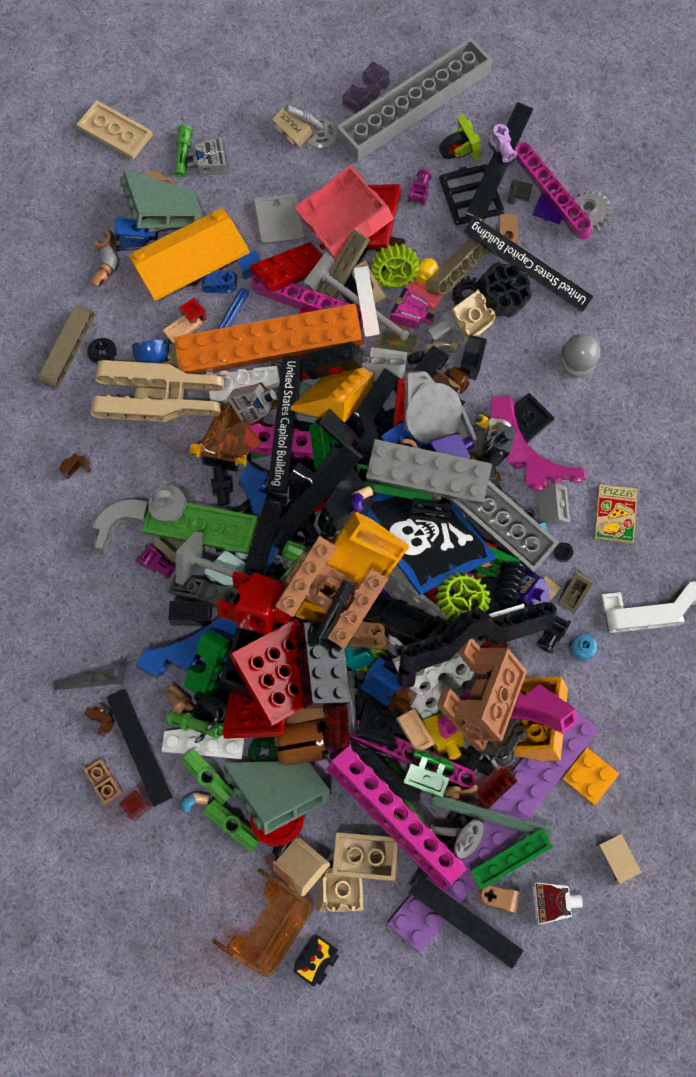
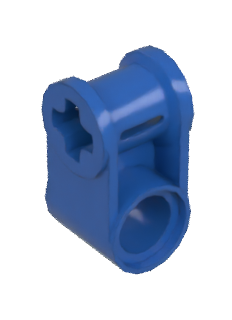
M229 270L213 271L203 276L202 291L205 293H232L237 288L235 275Z

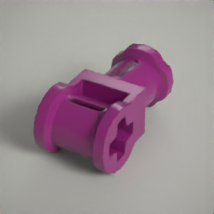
M421 169L417 171V180H414L410 187L408 202L415 201L425 205L429 190L428 182L432 178V173Z
M146 544V549L135 561L154 573L158 571L167 580L174 573L176 565L165 561L162 554Z

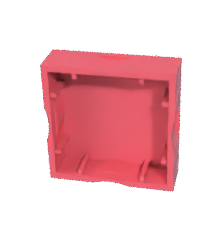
M349 165L333 177L324 187L313 192L294 207L303 223L335 261L354 229L369 238L394 219L386 203L374 190L367 186L363 177L352 165Z

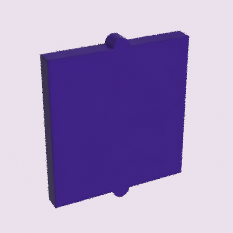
M541 193L532 215L542 218L544 221L548 220L560 225L561 216Z

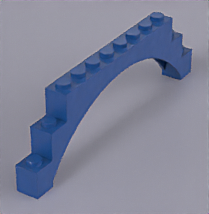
M247 464L239 478L238 486L243 488L247 499H250L252 515L260 518L267 495L263 492L268 486V474ZM272 543L265 570L262 574L268 577L272 575L274 561L280 560L274 557L277 548L274 543ZM249 570L247 575L252 576L254 571ZM218 617L210 625L183 641L152 650L145 648L136 663V668L156 679L160 675L163 676L168 668L167 662L188 672L190 668L198 663L199 659L196 658L198 654L195 651L201 635L212 630L229 639L232 645L237 631V622Z

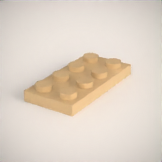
M97 100L76 124L79 130L132 160L135 159L153 136L151 130Z

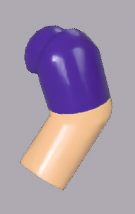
M370 486L352 494L350 506L354 512L362 511L363 499L373 495Z

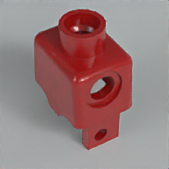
M234 571L232 574L233 587L238 589L240 599L237 605L218 600L216 603L218 617L237 622V628L262 634H269L276 621L283 624L289 623L292 616L275 606L284 591L283 582L257 572L250 576Z

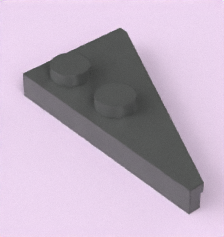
M117 668L100 672H87L86 675L54 681V690L124 684L123 675Z

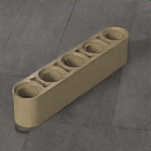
M470 237L428 279L426 283L427 292L442 296L447 295L490 250Z
M80 306L73 308L41 370L40 382L55 388L60 387L94 320V311Z

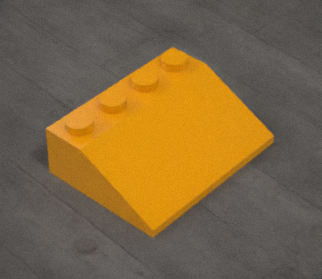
M359 368L322 377L291 406V410L318 417L330 409L345 422L358 409L373 386L374 372H370L365 368Z
M562 677L524 679L520 690L523 695H526L540 684L567 702L568 688ZM522 720L519 724L514 725L505 740L507 745L514 735V729L522 726L527 732V737L517 744L514 749L515 756L538 761H560L563 734L546 725ZM495 742L494 748L498 749V745Z

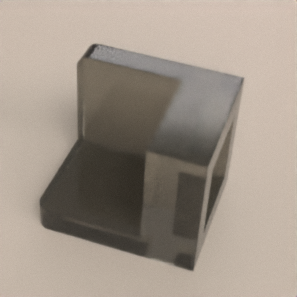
M512 180L507 204L514 205L515 198L529 200L533 184Z

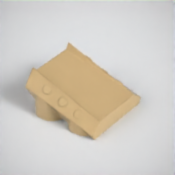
M479 289L451 309L465 341H467L469 335L478 336L495 320L494 311L487 309L485 305L486 298L480 293Z
M301 838L292 841L277 861H273V871L301 896H305L330 866L326 859Z
M328 868L316 881V908L318 912L363 911L362 879L333 876V868Z

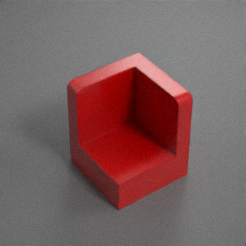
M195 298L179 307L181 316L184 315L190 323L198 318H201L203 321L207 320L205 310Z

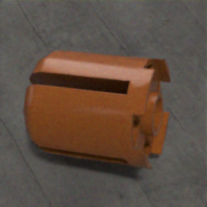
M321 719L284 726L283 736L274 737L275 746L316 740V742L277 749L276 755L281 764L289 766L328 759V756L323 757L326 742L324 730L319 729L318 726Z

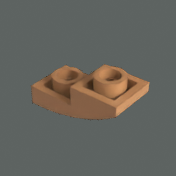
M302 708L287 717L285 723L286 725L324 719V708Z
M102 759L83 769L104 805L122 794Z

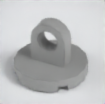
M170 485L162 486L155 490L148 502L151 515L162 523H171L178 520L187 506L183 492L177 487Z

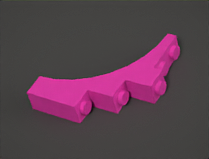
M510 396L491 397V418L506 420L512 428L516 429L512 449L508 455V463L514 469H524L526 466V485L532 491H543V488H548V481L551 483H562V480H570V483H581V480H587V472L584 468H571L555 464L532 450L518 429L513 399Z
M540 684L526 695L519 692L510 719L534 721L551 727L561 734L577 723L575 708ZM473 686L462 694L463 700H479L469 697ZM445 715L437 721L440 736L444 739L459 731Z

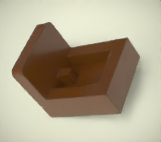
M75 453L69 459H65L59 468L61 474L67 480L80 467L88 473L91 471L89 467L90 462L81 455L79 457Z
M95 706L94 709L87 707L84 715L101 723L97 733L105 737L106 733L109 734L113 727V719L105 714V710Z

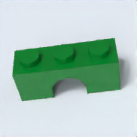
M212 630L201 635L195 653L204 658L206 667L198 663L189 669L184 687L195 693L201 691L205 694L215 691L218 682H216L217 677L223 671V661L230 651L228 648L230 644L229 639Z

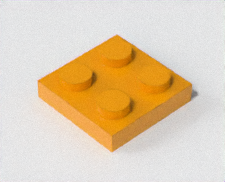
M586 748L562 780L594 806L619 773L589 748Z

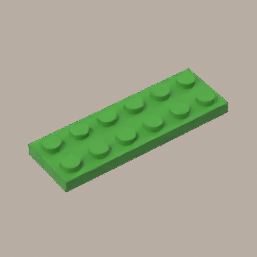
M186 502V509L178 520L171 523H162L151 515L148 508L141 532L144 534L186 542L195 531L203 533V546L249 554L259 521L258 516Z

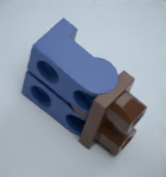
M379 657L368 670L361 689L382 704L389 706L388 709L393 712L397 708L406 714L412 706L417 693L410 688L400 686L397 683L398 674H393L385 668L386 661Z

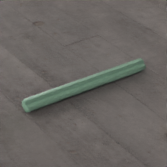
M435 794L432 797L431 805L456 811L460 814L528 834H532L542 828L548 839L552 835V828L448 797H440Z

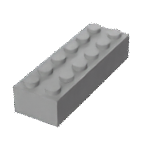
M375 439L366 479L372 483L483 506L492 464Z
M490 481L488 482L483 506L448 499L511 556L520 559L519 563L532 572L536 571L559 544L558 540Z

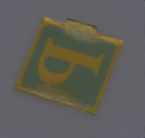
M397 325L402 330L409 332L408 326ZM383 330L379 348L415 353L419 335L410 333L406 340H400V337L393 331Z

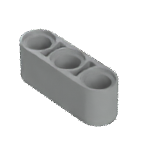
M362 356V368L374 372V381L377 380L384 368L400 377V380H405L406 361L404 359Z

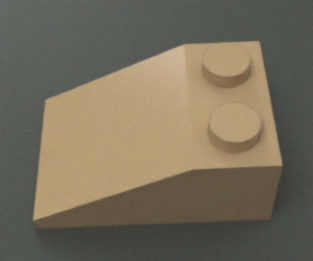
M336 833L332 875L397 883L400 846L392 837Z

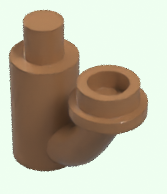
M174 684L166 690L164 695L173 706V713L180 714L184 709L188 713L193 711L194 706L190 704L191 699Z

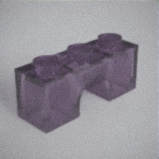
M372 61L363 72V84L367 85V87L358 88L352 84L342 96L343 107L356 114L370 105L373 100L378 98L380 91L383 88L386 89L389 85V71Z

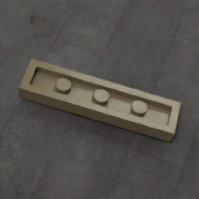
M354 229L331 268L330 276L342 285H345L370 239ZM324 282L318 291L335 299L340 293L327 282Z

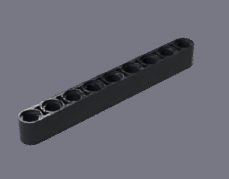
M517 102L506 125L511 138L510 145L514 151L533 111L532 107ZM496 150L463 220L466 223H469L473 216L481 221L484 220L510 163L503 162L501 153L496 152Z

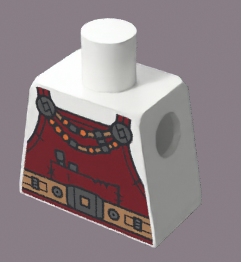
M546 883L532 884L536 925L572 917L571 908H582L583 906L582 896L570 895L569 886Z

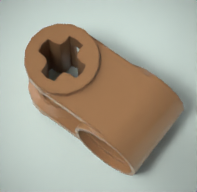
M362 621L349 644L354 647L376 650L384 649L388 645V639L384 635L385 628L380 623Z
M487 886L479 890L478 900L484 906L516 914L520 892ZM489 891L490 895H493V899L490 900L484 897V894Z

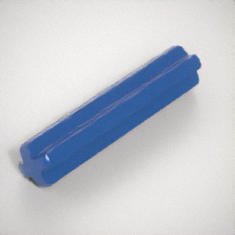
M241 288L238 291L217 329L231 327L249 295L246 289Z

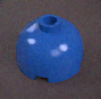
M168 340L143 341V345L140 346L138 342L132 344L133 356L137 362L162 363L167 359L169 353Z

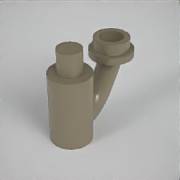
M457 340L453 342L435 341L427 343L422 351L426 354L434 345L437 348H449L448 351L450 353H455L459 349L460 344ZM448 359L444 366L448 367L451 361Z

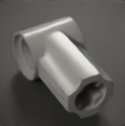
M448 310L440 317V320L425 328V333L431 342H435L449 333L454 334L460 328L452 311Z

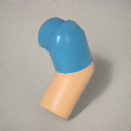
M195 792L189 794L181 800V810L185 813L190 812L192 806L196 803L208 805L210 795Z

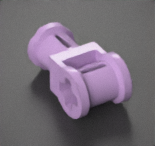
M497 124L493 128V134L490 136L489 142L496 152L501 153L502 161L507 163L516 158L517 153L510 145L511 138L508 134V128L503 124Z

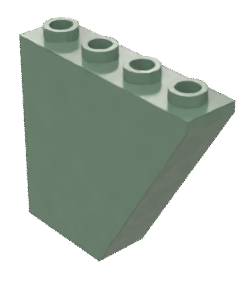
M129 169L123 170V176L120 177V186L124 189V198L128 200V209H131V217L135 221L137 228H183L201 219L202 212L194 191Z
M280 761L224 764L225 774H223L226 783L232 785L236 798L242 800L246 813H251L256 828H261L265 835L330 801L329 788L310 762L289 766L281 764Z

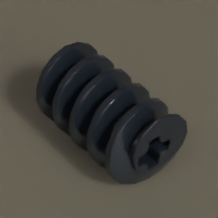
M505 562L501 565L495 588L496 591L494 592V599L498 603L505 606L517 604L516 600L520 596V586H522V579L526 571L523 564Z

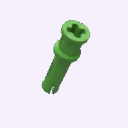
M179 125L177 128L179 134L176 139L178 149L174 175L176 177H185L186 157L188 149L191 147L190 135L193 133V129L188 125Z
M171 709L167 714L166 721L170 726H179L184 731L194 730L216 739L222 736V726L215 725L213 729L206 731L205 729L211 723L194 718L191 713L181 712L177 714L173 713Z

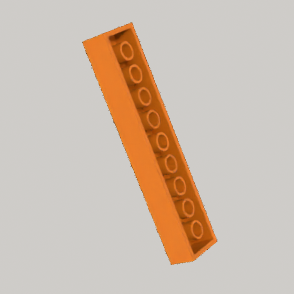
M356 304L174 337L179 370L186 374L199 375L206 374V372H217L282 360L283 357H299L302 354L353 342L356 346L363 345Z

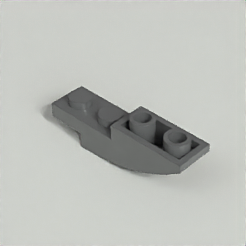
M174 575L168 590L169 594L190 601L209 602L210 606L217 608L216 603L218 600L237 605L240 599L238 589L210 584L205 580L190 577L182 585L176 583V575Z

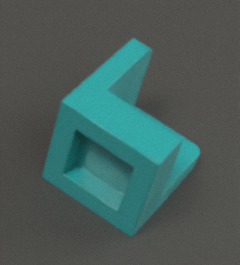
M347 644L345 648L346 665L353 671H357L375 662L371 648L360 647L354 650Z

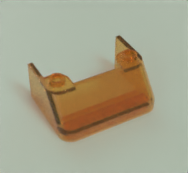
M262 382L258 383L262 386L265 392L268 391V389L263 385ZM277 400L271 401L272 408L270 411L277 407ZM228 401L221 406L220 415L214 417L201 444L209 451L233 458H244L250 451L262 445L263 442L244 420H240ZM262 417L261 419H259L258 421H256L255 423H257V424H262V423H263V420H262L263 417Z
M259 868L258 872L269 879L264 888V896L270 902L247 938L241 934L236 935L228 946L215 938L212 943L260 975L269 977L274 974L311 915L313 906L306 898Z

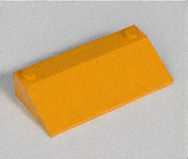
M221 208L134 251L128 257L134 271L154 301L249 254L250 251L229 215Z
M354 512L332 543L337 548L327 564L358 584L361 583L369 568L387 578L408 550L409 545L374 520ZM326 584L323 587V592L330 593L333 586ZM305 598L294 616L310 623H321L327 611Z

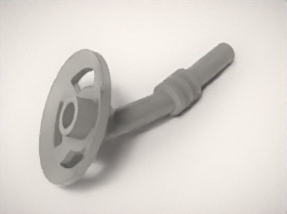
M288 104L285 105V112L297 116L299 120L308 123L313 130V137L311 139L309 137L306 141L310 146L326 148L336 141L337 128L331 121L315 119L308 111L299 110ZM328 126L332 127L333 135L329 133ZM328 139V141H326V142H321V143L317 142V141H324V140Z
M473 820L461 829L436 827L434 825L429 827L434 835L454 836L457 838L454 853L460 859L468 857L476 849L484 829L482 822L479 820ZM476 825V833L473 834L472 828ZM409 830L412 835H415L412 830Z

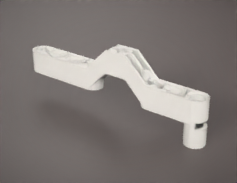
M696 581L689 582L674 603L607 611L606 618L609 632L616 633L684 624L683 614L690 605H696Z

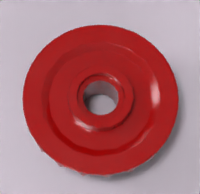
M251 815L250 817L251 829L256 839L270 847H279L294 841L300 835L304 823V815L265 835L261 828H256L253 816Z

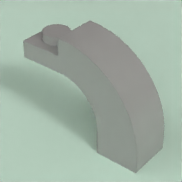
M134 499L123 500L103 510L93 525L94 531L98 534L95 536L93 543L97 552L106 554L111 534L119 525L124 523L143 525L149 508L148 502Z

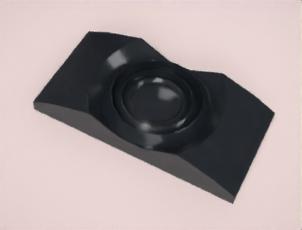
M380 593L362 620L364 622L382 624L385 628V634L395 637L404 646L436 636L447 625V622Z

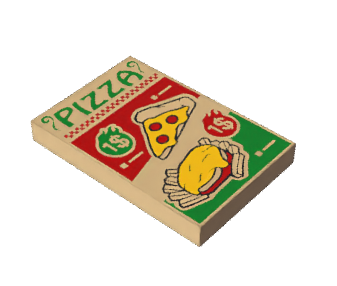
M599 484L594 540L633 544L637 489Z

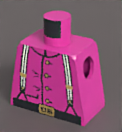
M405 286L390 312L389 320L394 324L418 329L422 321L431 325L435 315L427 312L428 300Z

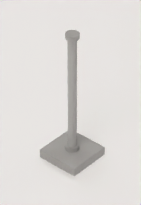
M325 252L304 280V283L311 290L318 292L322 284L327 282L360 307L359 297L330 276L329 272L335 260ZM376 310L377 320L397 334L400 340L405 341L410 332L402 330Z
M195 531L176 551V583L182 585L199 566L232 577L236 570L202 558L203 533Z

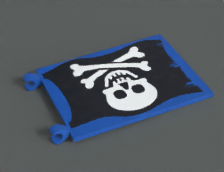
M383 493L373 496L375 500L366 517L374 520L409 545L408 550L397 563V566L419 595L444 584L445 579L450 580L449 575L451 574L456 577V572L462 575L463 572H469L496 558L460 510L448 499L443 497L431 499L432 501L451 503L450 517L448 518V524L410 519L409 513L412 499ZM416 504V506H415V507H421V508H432V509H435V510H443V511L446 510L445 508H438V507H431V506H424V505H417V504Z

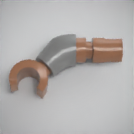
M106 229L103 231V235L106 238L104 242L98 243L97 240L93 241L101 256L99 270L96 271L89 283L95 287L98 286L99 282L105 283L108 279L107 275L114 272L118 265V259L114 252L115 241Z

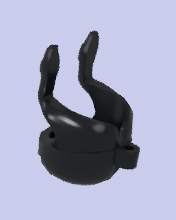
M198 691L194 695L196 704L193 708V717L203 721H212L205 730L213 729L217 722L226 716L228 709L227 698L216 691L205 694ZM201 734L194 743L201 742L206 735Z

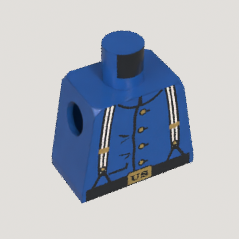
M115 218L116 252L139 250L145 247V240H155V231L149 232L144 230V228H137L135 221L132 219Z

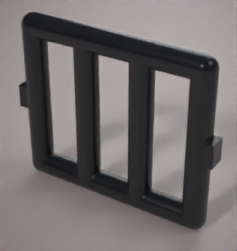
M487 164L466 168L465 166L459 168V171L439 176L455 225L466 224L463 221L464 217H459L457 210L469 207L472 199L455 203L452 195L475 190L481 181L449 188L447 181L481 172L485 173L488 167ZM496 191L492 200L495 203L496 209L487 211L484 219L504 214L505 210L498 191Z

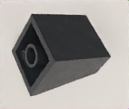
M354 469L337 485L323 505L318 518L320 530L325 532L328 537L343 529L354 513L350 506L352 494L366 487ZM373 496L363 499V510L358 513L364 516L368 515L375 500Z

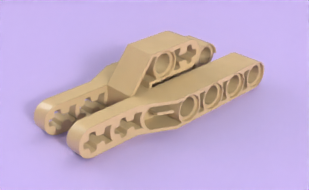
M108 360L97 362L96 382L106 385L139 386V388L135 389L134 398L125 396V398L111 397V395H107V397H93L90 415L95 418L168 422L183 415L210 417L220 415L221 404L218 402L183 399L184 389L221 391L224 379L220 376L186 374L170 364Z

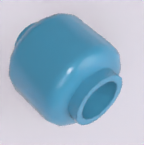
M588 634L576 636L570 644V654L577 661H588L592 659L597 651L595 639Z

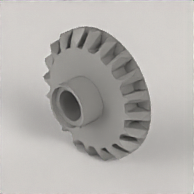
M585 191L582 194L578 193L576 197H572L590 219L591 233L603 229L609 223L612 216V206L606 195L603 196L600 192Z

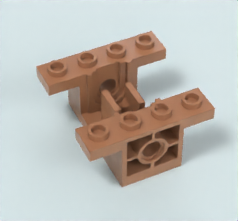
M318 535L308 552L303 550L283 582L285 590L275 606L293 617L306 598L327 611L333 600L331 598L338 591L343 579L354 584L355 586L347 599V605L343 606L337 621L327 637L345 649L388 579L372 568H369L361 583L358 584L329 566L327 562L337 546ZM326 584L333 586L330 593L323 592V587Z
M470 639L461 647L457 654L469 666V670L476 672L480 678L475 680L469 696L471 699L479 700H460L451 688H443L437 707L477 751H484L488 741L503 740L527 671L509 648H480L473 639Z

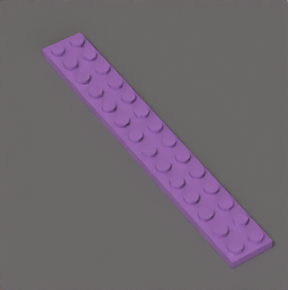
M576 710L577 723L563 733L560 761H538L523 758L510 774L515 784L512 785L509 777H507L505 783L508 790L502 784L499 788L503 792V796L496 791L494 795L498 800L492 796L483 808L527 820L600 729ZM474 818L473 820H479L483 824L482 838L476 849L468 857L461 859L467 869L445 893L460 903L476 884L470 870L499 854L518 830ZM476 825L472 828L473 834L476 833ZM428 875L426 876L428 881L441 889ZM411 895L388 925L420 953L446 920Z

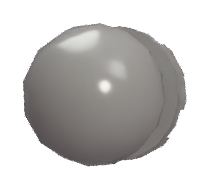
M579 334L572 337L566 343L561 356L564 372L574 378L590 376L595 371L601 356L598 341L593 336L587 334Z

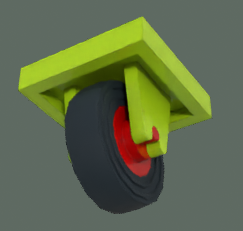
M464 114L457 117L459 129L448 135L441 142L439 150L446 159L470 153L473 161L476 162L481 160L480 152L482 150L479 145L481 141L478 134L473 133L471 121L469 119L466 120Z

